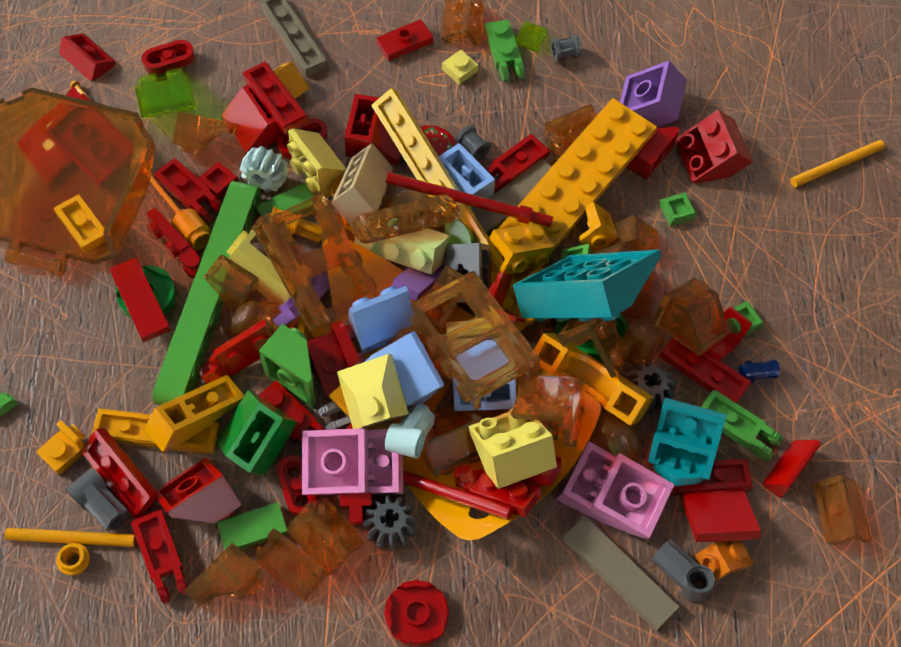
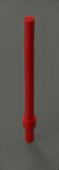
M387 172L385 183L516 218L517 222L525 224L532 222L551 227L553 222V216L532 211V208L520 205V207L392 172Z

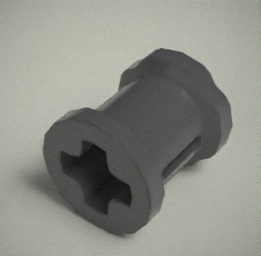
M573 34L571 38L561 40L552 38L550 40L553 60L558 62L564 57H581L582 46L578 34Z
M473 125L463 128L456 137L455 142L457 144L460 143L477 161L486 156L491 148V144L486 140H482Z

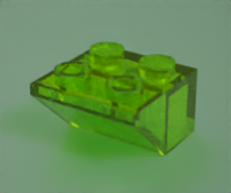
M182 68L167 70L166 76L157 77L156 73L141 75L139 81H136L134 85L141 117L148 118L195 109L196 104L189 71L183 72Z

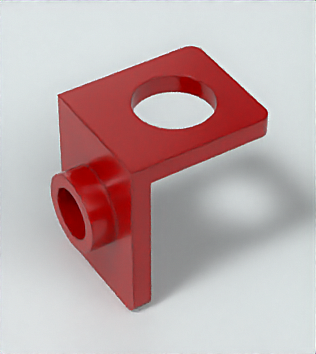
M499 272L496 281L489 288V300L485 310L514 322L525 323L526 318H522V316L502 308L513 275Z
M729 307L715 327L700 338L698 344L718 360H722L738 346L751 328L752 322L734 308ZM733 318L740 323L741 330L739 333H732L727 329V319Z

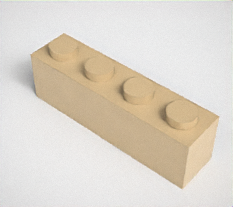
M373 143L351 158L331 202L353 229L362 223L364 225L370 224L378 216V208L381 206L382 197L387 191L386 175L387 172H392L393 167Z

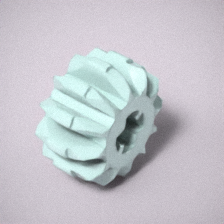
M260 146L258 149L252 147L241 162V177L248 180L250 185L260 186L265 192L270 190L277 191L288 177V162L281 159L282 155L275 154L272 149L266 150L263 146Z

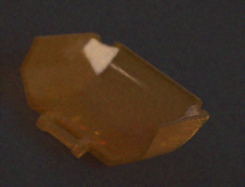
M32 87L21 91L23 96L5 102L4 98L0 99V241L10 243L5 252V262L13 265L21 263L48 270L52 275L61 277L66 271L69 258L97 265L117 257L145 198L154 162L155 143L150 133L148 134L139 114ZM78 194L105 228L103 234L106 242L87 253L83 252L53 209ZM23 247L55 254V257L51 260L21 251Z

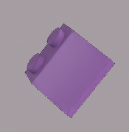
M666 61L626 76L620 103L657 127L678 121L687 79L670 61Z

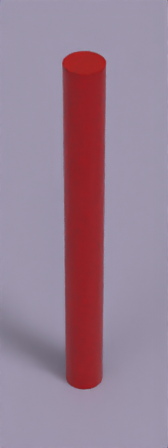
M403 470L404 484L507 520L512 518V507Z

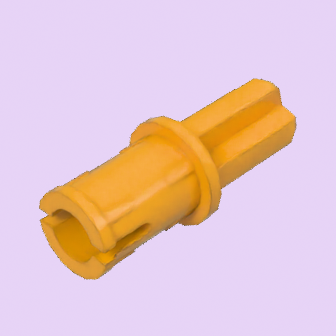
M275 206L267 222L290 231L292 236L295 233L316 243L321 241L325 230L322 226L300 218V214L295 216Z

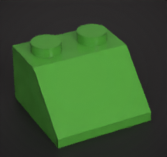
M281 324L259 350L265 377L273 382L277 380L289 393L313 408L316 405L306 336L296 328L290 329Z

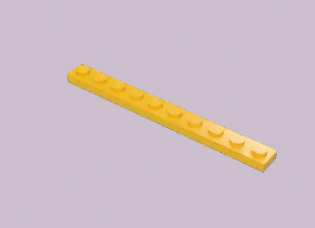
M393 88L388 90L372 104V107L416 179L459 191L398 91ZM426 194L444 224L445 217L459 219L473 233L475 243L491 245L492 285L496 281L500 272L499 269L504 261L469 205ZM513 277L502 308L521 316L513 284L517 282ZM526 318L525 323L506 319L511 334H518L535 321V318Z

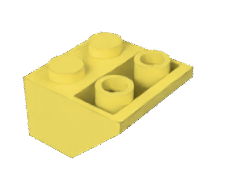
M299 129L289 130L290 143L287 144V147L292 155L290 165L297 175H302L304 183L312 194L315 193L320 201L331 197V185L338 176L345 173V166L319 133Z
M526 406L513 408L507 413L493 418H485L479 423L468 426L484 469L498 489L557 468L552 434Z

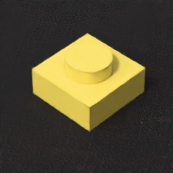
M462 50L442 62V70L459 85L478 72L479 65Z

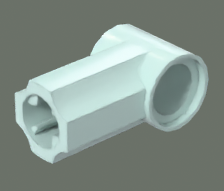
M417 404L416 407L410 408L408 410L409 414L405 415L399 424L392 423L385 438V450L416 459L420 456L425 437L434 425L435 414L429 410L428 406L423 404Z

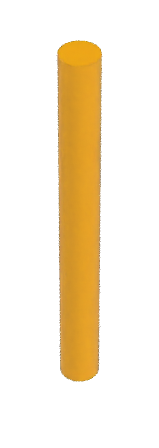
M877 140L796 175L790 179L791 185L796 188L883 150L885 144L882 140Z
M9 527L6 528L4 538L7 541L63 544L79 543L82 545L135 547L137 541L135 534Z

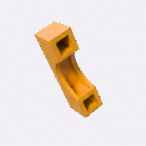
M543 333L529 357V360L552 375L561 377L587 391L603 405L604 409L630 426L641 421L655 398L555 333Z

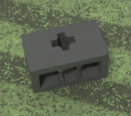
M482 243L447 244V252L444 257L447 268V281L445 283L447 303H488V291L491 286V245Z

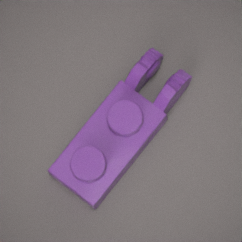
M327 268L317 276H314L296 292L298 296L296 300L291 297L279 307L281 313L273 319L278 327L281 324L286 326L296 319L330 289Z

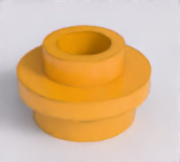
M79 543L65 545L60 549L56 557L58 569L68 576L81 574L90 563L89 551ZM79 556V561L76 564L69 565L71 557Z

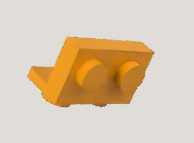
M536 223L495 229L489 237L505 257L499 269L502 273H519L524 270L542 268L548 263L549 256L555 248V245L546 236L543 229Z

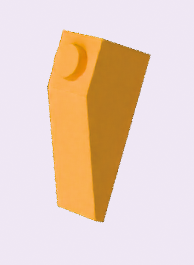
M228 375L223 376L155 407L144 429L160 450L165 452L189 440L237 406L244 395Z

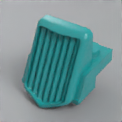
M665 398L648 462L653 464L654 470L661 477L673 483L674 487L698 484L704 479L709 480L727 414Z

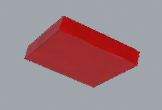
M744 489L682 492L681 501L696 542L760 539L761 529Z

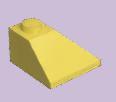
M387 354L337 372L353 429L368 428L409 414L392 354Z

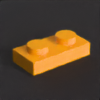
M79 194L53 208L58 218L84 253L110 239L108 232Z

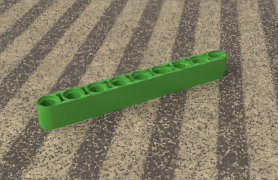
M232 181L228 187L155 383L152 395L153 404L162 405L193 391L200 372L199 368L202 367L235 274L232 269L224 264L230 257L226 251L243 230L249 234L256 215L255 206L260 203V186Z

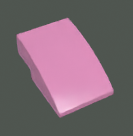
M365 428L302 431V495H339L342 493L372 492V495L403 494V455L385 450V438L388 429L366 430Z
M588 441L573 465L556 500L606 525L641 538L649 539L674 484L621 453L614 456Z

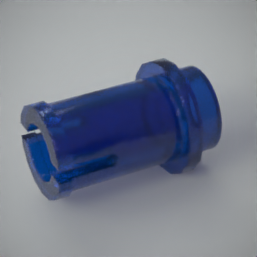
M775 359L756 363L748 360L739 366V374L750 380L752 384L755 380L778 378L780 367Z

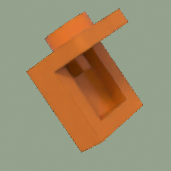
M741 540L716 541L695 555L698 564L708 567L713 572L715 582L728 574L745 570L754 564L746 546Z

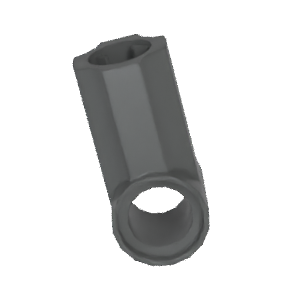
M92 468L66 488V491L83 510L87 509L107 532L119 528L129 515L128 510L109 491L108 485Z
M672 539L666 542L652 557L651 561L681 588V592L687 600L697 603L707 598L715 583L713 572L708 567L695 562ZM696 578L701 580L705 588L697 589L693 587L690 579Z

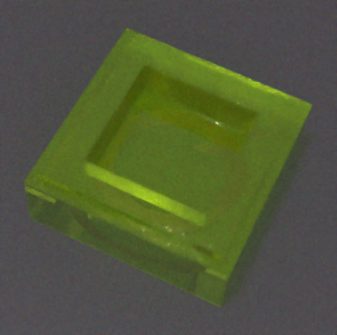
M525 21L515 38L516 43L520 47L538 53L548 36V29Z

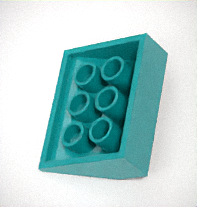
M645 250L569 255L513 284L522 318H535L537 322L550 318H556L557 321H566L571 318H579V321H588L594 318H602V321L617 319L621 316L620 313L631 307L662 256L661 251Z

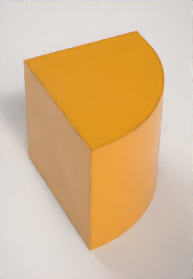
M292 61L283 63L273 70L294 99L309 89L306 81Z

